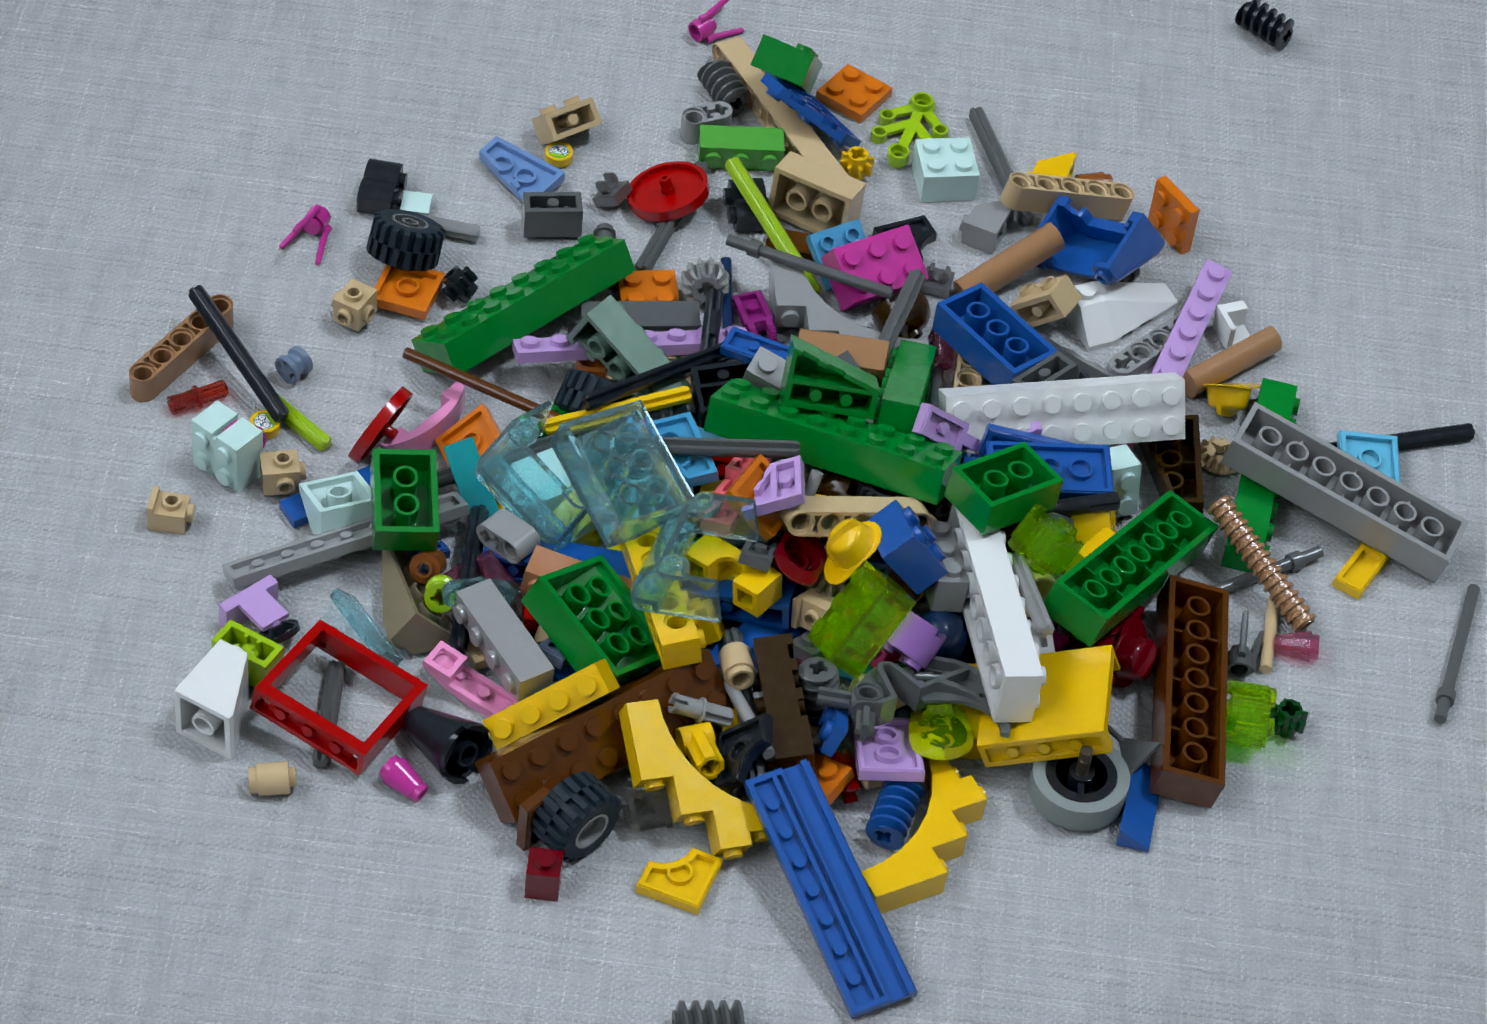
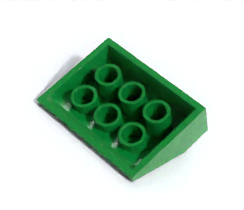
M602 554L540 576L521 599V602L528 609L532 617L535 618L576 672L606 658L621 687L661 665L640 602Z

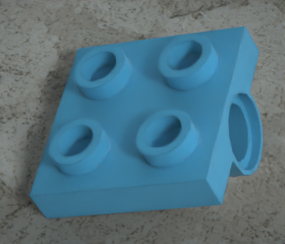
M856 219L810 234L805 240L814 262L823 265L821 257L830 250L864 239L866 235L860 220ZM821 277L825 290H832L830 280Z

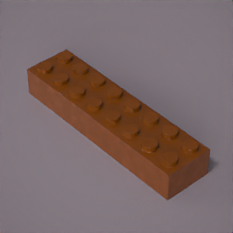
M1170 574L1158 594L1156 602L1155 645L1157 647V660L1154 668L1151 742H1158L1162 745L1151 755L1149 792L1211 809L1225 787L1229 590Z
M701 649L702 662L666 670L660 666L476 761L475 765L500 822L517 823L520 804L543 786L551 791L567 777L583 771H588L598 779H601L629 764L618 713L626 703L658 699L662 716L673 740L676 739V728L698 724L693 718L668 712V706H674V704H669V699L674 692L695 699L704 697L707 699V702L734 709L710 650Z

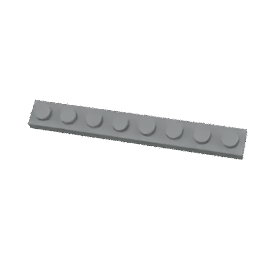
M457 491L438 496L439 525L455 522L459 518L470 515L468 503ZM364 519L222 564L224 576L235 590L248 588L268 575H271L273 578H279L286 573L298 569H308L314 564L323 561L339 559L345 554L358 550H367L372 547V519Z

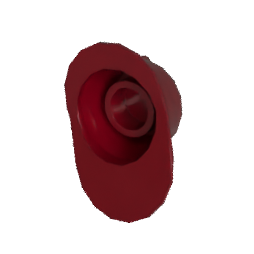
M788 531L780 540L775 550L774 559L775 566L778 572L782 574L783 580L788 579L796 584L808 586L813 585L818 580L825 566L827 556L822 542L817 537H798Z
M1130 616L1123 624L1117 643L1113 648L1120 665V670L1113 671L1112 683L1117 687H1126L1133 681L1145 680L1153 673L1156 666L1157 647L1155 643L1147 638L1146 628L1142 620L1138 616Z

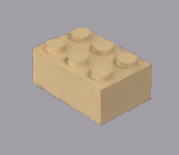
M790 151L775 167L769 204L776 217L816 233L859 219L866 183Z

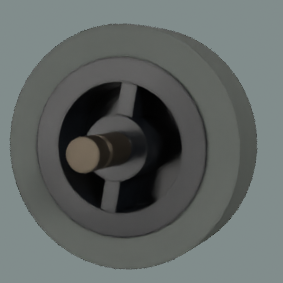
M1084 745L1080 749L1079 757L1033 762L1029 780V795L1037 811L1055 825L1075 831L1100 829L1116 820L1124 808L1130 786V772L1125 760L1114 748H1112V753L1093 755V748Z

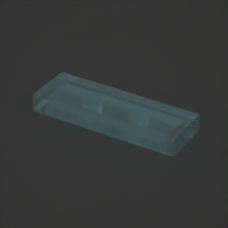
M336 588L331 593L330 599L365 645L373 652L398 666L403 660L355 596Z

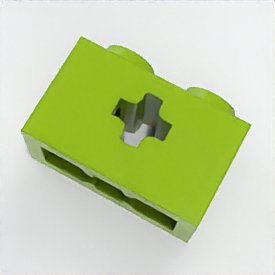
M231 619L211 640L212 648L221 639L231 645L239 646L248 653V681L254 687L284 657L283 646Z

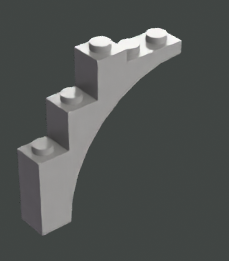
M771 260L768 280L775 327H802L808 330L872 339L879 338L880 332L855 323L825 303L812 288L803 270ZM898 337L894 348L899 349L901 340L929 345L928 340Z

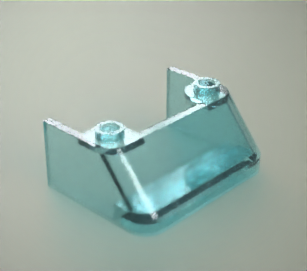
M548 400L515 418L507 425L478 459L475 476L506 510L531 525L538 532L541 538V547L556 551L618 516L629 484L625 481L606 493L601 494L595 486L587 482H577L568 488L529 447L537 441V438L544 431L553 405Z
M700 492L690 498L662 525L630 589L633 607L640 611L720 623L722 617L717 579L689 575L690 563L685 557L696 534L758 542L759 529L755 499L709 492Z

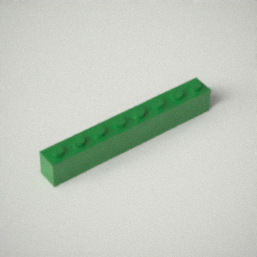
M1263 378L1257 403L1296 424L1297 419H1293L1291 416H1297L1301 399L1295 398L1298 386ZM1241 474L1235 499L1236 510L1243 513L1242 519L1248 520L1247 526L1253 527V534L1260 537L1258 540L1260 543L1263 542L1265 544V541L1271 542L1275 524L1269 522L1270 519H1276L1279 503L1274 502V498L1280 499V495ZM1227 538L1221 566L1244 572L1252 571V569L1247 568V561L1243 562L1241 560L1242 554L1236 553L1235 549L1237 547L1231 546V539ZM1265 545V551L1270 550V546Z

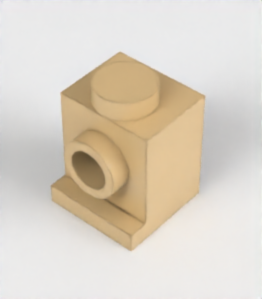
M153 486L146 508L147 529L185 535L188 522H194L196 505L191 504V495L160 491V486Z
M810 588L793 599L791 627L796 629L800 626L826 638L841 627L843 621V601L835 597H826L827 594L824 592L818 594L815 588Z

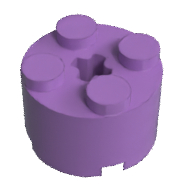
M893 601L873 631L872 635L875 638L872 643L887 653L897 652L901 655L899 661L914 671L919 672L921 668L926 670L947 636L944 634L935 636L939 631L937 628L909 609L907 612L903 609L899 612L898 609L901 605Z

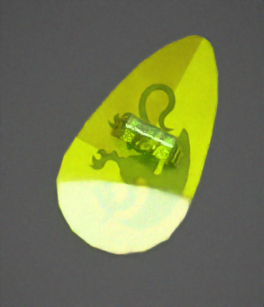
M958 704L926 705V708L916 712L913 709L911 710L908 726L909 743L912 749L919 755L933 760H950L967 754L973 747V730Z

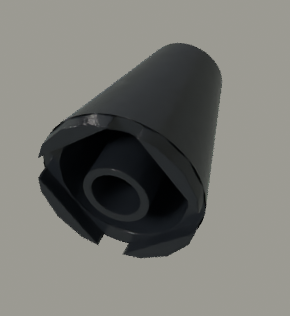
M418 706L409 711L404 719V732L441 776L455 785L465 784L470 781L466 777L473 772L479 774L475 762L491 754L493 741L488 736V733L491 732L481 723L424 706Z

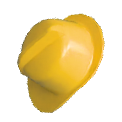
M1224 383L1203 384L1202 386L1207 388L1209 406L1216 409L1217 414L1220 416L1232 417L1237 411H1242L1247 407L1251 390L1261 387V384Z
M847 519L838 523L832 529L826 543L828 557L824 566L825 580L829 584L839 585L844 583L877 550L881 543L882 531L876 522H860L856 519Z

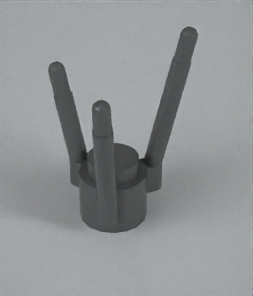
M1244 610L1242 614L1240 642L1233 645L1228 651L1227 673L1238 678L1246 677L1255 672L1256 660L1263 642L1264 631L1261 630L1256 638L1252 653L1246 646L1249 617L1247 610Z

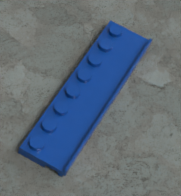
M804 759L800 761V764L787 769L779 768L745 780V790L850 1018L854 1019L904 999L916 997L918 991L810 762Z

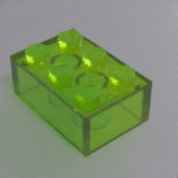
M866 560L861 567L854 571L851 581L844 590L833 598L831 606L824 616L813 624L811 632L807 637L830 662L857 680L917 602L895 580Z

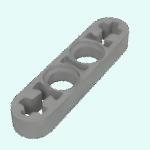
M1178 316L1170 318L1111 357L1107 370L1115 376L1140 375L1155 365L1164 346L1156 345L1153 341L1161 340L1166 343ZM1142 353L1146 355L1148 358L1139 359L1135 357L1133 354Z

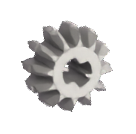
M698 257L697 264L688 262L687 270L682 271L681 291L683 294H686L688 301H698L700 307L703 302H706V294L710 288L721 289L724 294L728 293L730 277L727 270L724 269L722 262L714 263L712 257L707 262H703Z

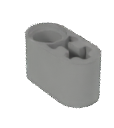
M715 101L683 110L680 128L681 140L691 145L698 144L700 125L731 126L733 112L731 105L723 101Z
M506 509L498 510L476 527V533L480 541L487 548L512 564L519 563L531 554L536 545L541 546V538L538 532L531 525Z

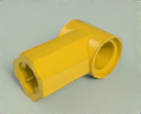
M703 722L676 728L677 747L684 756H688L692 766L707 780L717 778V775L724 770V759L716 746L715 734L711 723Z

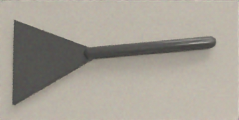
M1108 724V732L1119 742L1121 756L1128 766L1130 776L1162 745L1158 742L1123 738Z

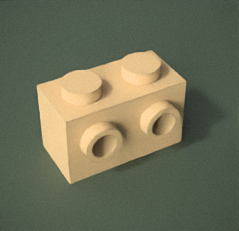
M578 95L564 100V106L556 109L554 104L540 109V115L531 118L540 145L558 141L602 124L593 97L580 100Z
M1067 274L1057 278L1050 276L1040 283L1034 284L1030 282L1021 287L1018 291L1019 295L1009 307L1031 327L1065 318L1082 297Z

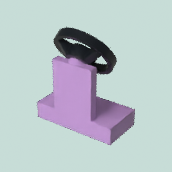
M271 575L219 604V625L222 628L230 619L239 624L250 619L261 630L258 634L264 637L267 636L268 639L277 644L290 639L301 628L296 619L285 620L289 617V613L278 603V581Z

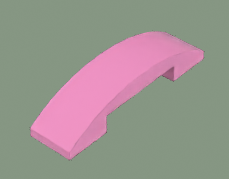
M455 382L441 394L440 409L410 433L402 427L398 428L399 433L392 441L387 438L382 441L380 449L430 450L437 445L435 438L457 423L461 417L465 404V385Z
M443 641L436 645L422 663L425 669L447 691L487 718L517 703L511 692L508 693L503 687L466 665L468 657Z

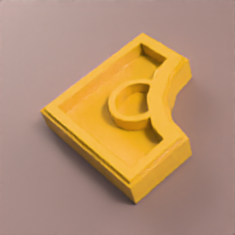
M692 848L685 857L675 862L659 863L649 861L636 885V893L698 915L723 866V858Z

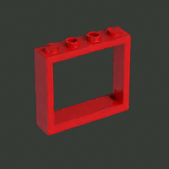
M320 619L255 687L250 709L355 774L360 775L402 729L407 713L418 706H422L428 684ZM316 647L335 659L343 661L348 667L402 699L365 742L277 689Z

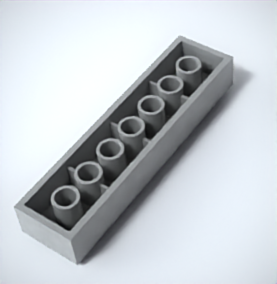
M1254 402L1221 460V463L1433 582L1437 581L1448 565L1469 524L1468 520Z

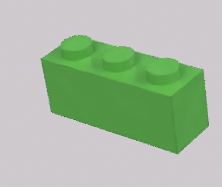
M721 125L699 126L698 160L701 162L706 161L709 169H725L728 159L738 157L746 170L774 171L775 167L784 158V128Z

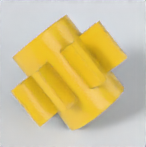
M855 146L851 147L848 152H842L840 165L849 176L861 181L865 176H871L874 157H868L869 153L865 148Z

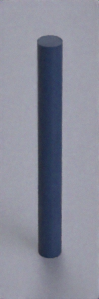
M722 257L720 262H722L724 269L727 270L730 277L729 291L724 294L722 307V328H727L734 325L732 260L730 257Z

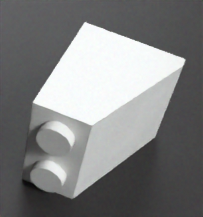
M220 639L174 690L176 732L231 760L235 756L249 696L248 653L239 646L231 645Z

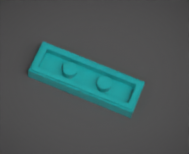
M473 437L444 446L443 449L459 494L469 505V513L474 505L479 506L482 504L489 511V518L499 509Z

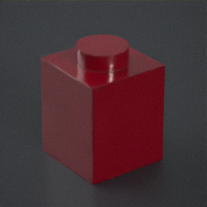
M530 847L524 898L558 902L564 851Z

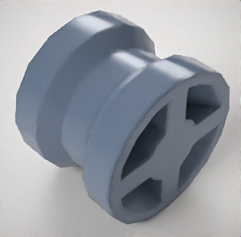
M294 346L289 349L288 355H282L275 360V368L284 381L294 384L300 379L301 374L305 375L312 371L313 363L309 354L304 349Z

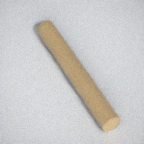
M1269 598L1267 600L1259 667L1260 672L1264 674L1272 672L1279 608L1276 609L1275 600L1271 601Z

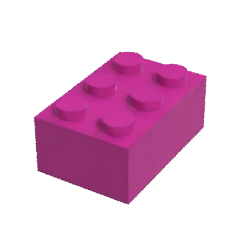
M909 224L833 248L821 257L825 266L892 287V295L900 293L911 270L919 269L925 274V281L929 279ZM830 280L841 311L884 298Z

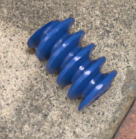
M884 781L882 783L881 791L878 793L865 829L867 836L873 843L887 850H898L904 845V838L908 835V828L911 827L912 818L915 816L916 808L919 806L920 798L923 795L922 787L918 782Z

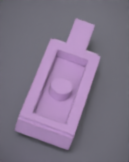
M921 403L912 429L913 433L922 435L933 443H948L958 451L969 449L977 452L981 440L967 433L970 424L934 405Z

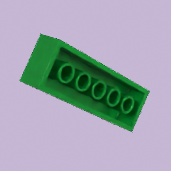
M901 340L899 349L893 348L885 377H883L873 424H888L896 429L895 431L905 434L913 433L912 429L921 403H926L937 346Z

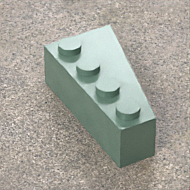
M611 295L588 312L566 337L573 345L576 342L586 349L584 355L592 362L598 359L608 369L607 375L614 379V381H622L670 362L664 351L651 341L646 335L645 330L635 323L627 314L624 306ZM681 375L632 395L633 397H639L680 386L690 387L691 384L686 380L685 375Z

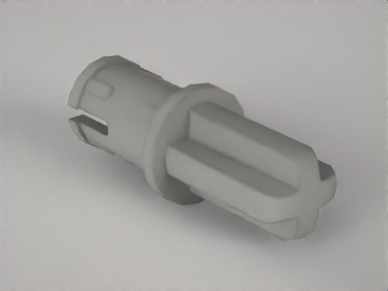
M674 692L669 699V704H674V706H668L669 713L693 718L696 723L705 721L728 727L734 718L731 708L707 702V699L704 697L695 699Z

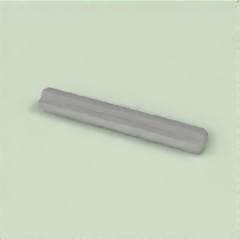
M1016 550L1014 553H1011L1013 560L1012 570L1014 574L1018 575L1019 590L1022 597L1025 598L1027 610L1038 636L1045 638L1047 635H1052L1055 628L1023 552Z

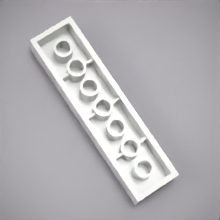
M1175 372L938 389L939 409L970 424L967 433L979 440H982L987 423L1026 431L1031 429L1030 423L1034 421H1040L1042 436L1076 444L1110 445L1185 439V379ZM961 449V452L963 453L969 452L975 454V451Z
M952 504L948 522L951 523L970 582L962 612L993 723L1032 722L1034 711L1040 706L1041 686L1046 684L1047 675L1045 666H1041L1039 661V645L1033 641L1032 622L1027 620L1025 614V598L1020 597L1019 578L1012 570V554L1006 550L1005 531L998 529L982 535Z

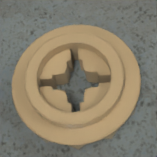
M1212 436L1209 440L1203 439L1200 444L1202 467L1218 475H1229L1237 472L1221 463L1223 454L1215 457L1216 452L1226 453L1231 442L1226 440L1225 436L1222 439Z

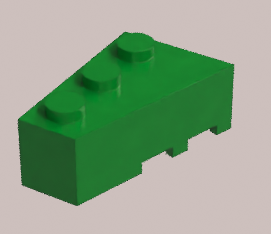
M763 34L750 65L761 69L764 73L769 72L811 93L823 64L818 59L819 55L812 48L800 43L794 47Z

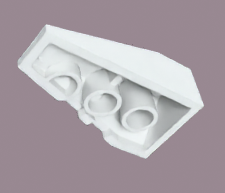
M1092 281L1075 285L1082 298L1066 316V319L1087 351L1118 343L1123 335L1130 331L1132 333L1138 331L1143 323L1148 320L1154 321L1176 308L1178 301L1166 283L1117 282L1105 285L1099 281Z

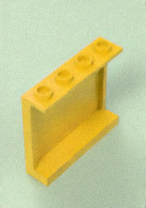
M1106 645L1040 654L1039 661L1041 666H1045L1047 678L1046 684L1041 686L1040 706L1038 709H1035L1032 722H1010L1009 738H1004L1000 736L997 723H993L992 717L981 711L977 748L985 767L1079 757L1080 749L1084 745L1093 748V755L1112 753L1113 742L1108 732L1113 671L1120 670L1113 646Z

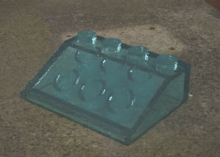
M641 400L563 422L549 442L606 548L634 540L699 505Z

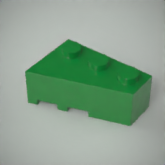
M791 334L779 391L782 406L874 420L880 394L877 377Z

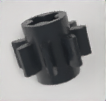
M455 266L442 279V282L446 285L442 290L453 302L458 298L465 302L477 291L478 286L474 282L478 277L468 266H465L463 270Z

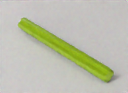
M738 157L728 159L725 169L775 248L802 258ZM804 271L810 285L819 295L821 286L812 273Z

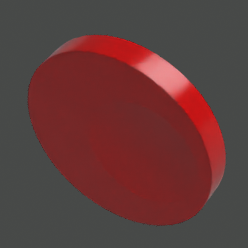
M684 161L666 162L652 166L638 174L630 183L633 190L627 196L631 211L637 217L648 221H669L686 216L699 208L707 199L710 186L705 171L698 165Z
M402 386L372 420L351 449L348 457L359 464L383 436L392 441L399 433L392 425L411 400L413 393Z

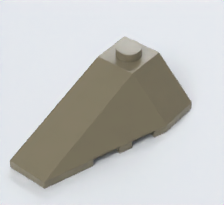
M382 550L383 623L388 633V641L395 648H404L412 654L432 651L440 641L449 644L452 620L448 615L442 617L440 613L431 611L426 606L424 601L425 587L411 576L409 571L411 558L409 555L401 550Z

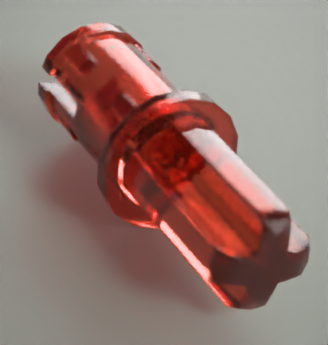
M224 380L199 388L194 385L190 390L168 396L167 404L172 415H176L196 407L201 409L205 403L226 397L229 391Z

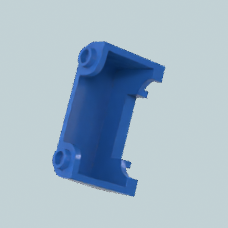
M1059 195L1037 229L1051 222L1060 232L1065 248L1036 267L1042 270L1048 268L1094 279L1105 285H1109V283L1115 284L1157 256L1165 246V241L1144 213L1133 211L1124 224L1093 217L1089 210L1084 207L1078 211L1070 205L1072 202L1070 197Z

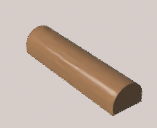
M1049 222L953 282L954 289L957 293H960L982 282L994 293L1065 248L1064 240L1058 229Z
M1268 326L1186 370L1182 377L1185 379V396L1193 398L1207 390L1206 387L1202 386L1203 384H1219L1279 352L1282 348V340L1279 333L1273 326Z

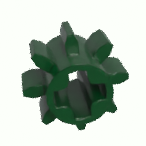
M1284 698L1279 705L1272 703L1267 725L1273 726L1275 735L1291 739L1296 732L1303 734L1308 712L1303 711L1300 702Z

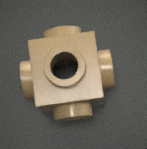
M352 278L332 298L333 321L359 332L375 316L377 311V289Z
M297 449L259 452L263 496L300 493L299 484L301 480H306L305 462H299Z

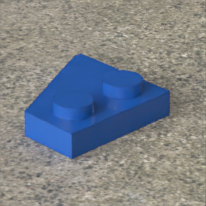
M826 707L819 719L821 726L812 741L815 753L825 757H832L848 732V710Z

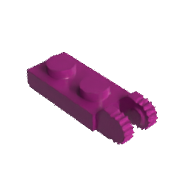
M757 290L733 295V305L742 326L748 332L756 335L766 330L768 339L778 342L774 318L762 291Z

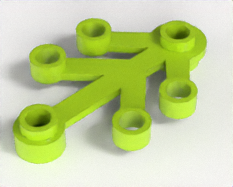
M926 92L915 93L907 105L893 109L886 108L880 111L879 123L882 126H874L872 128L870 137L872 142L883 144L887 141V136L903 132L899 142L890 145L888 148L887 161L891 167L901 169L909 162V147L915 135L918 139L948 138L949 128L942 124L935 115L936 104L930 94ZM911 115L910 119L895 123L896 118ZM922 118L932 127L931 135L922 125Z

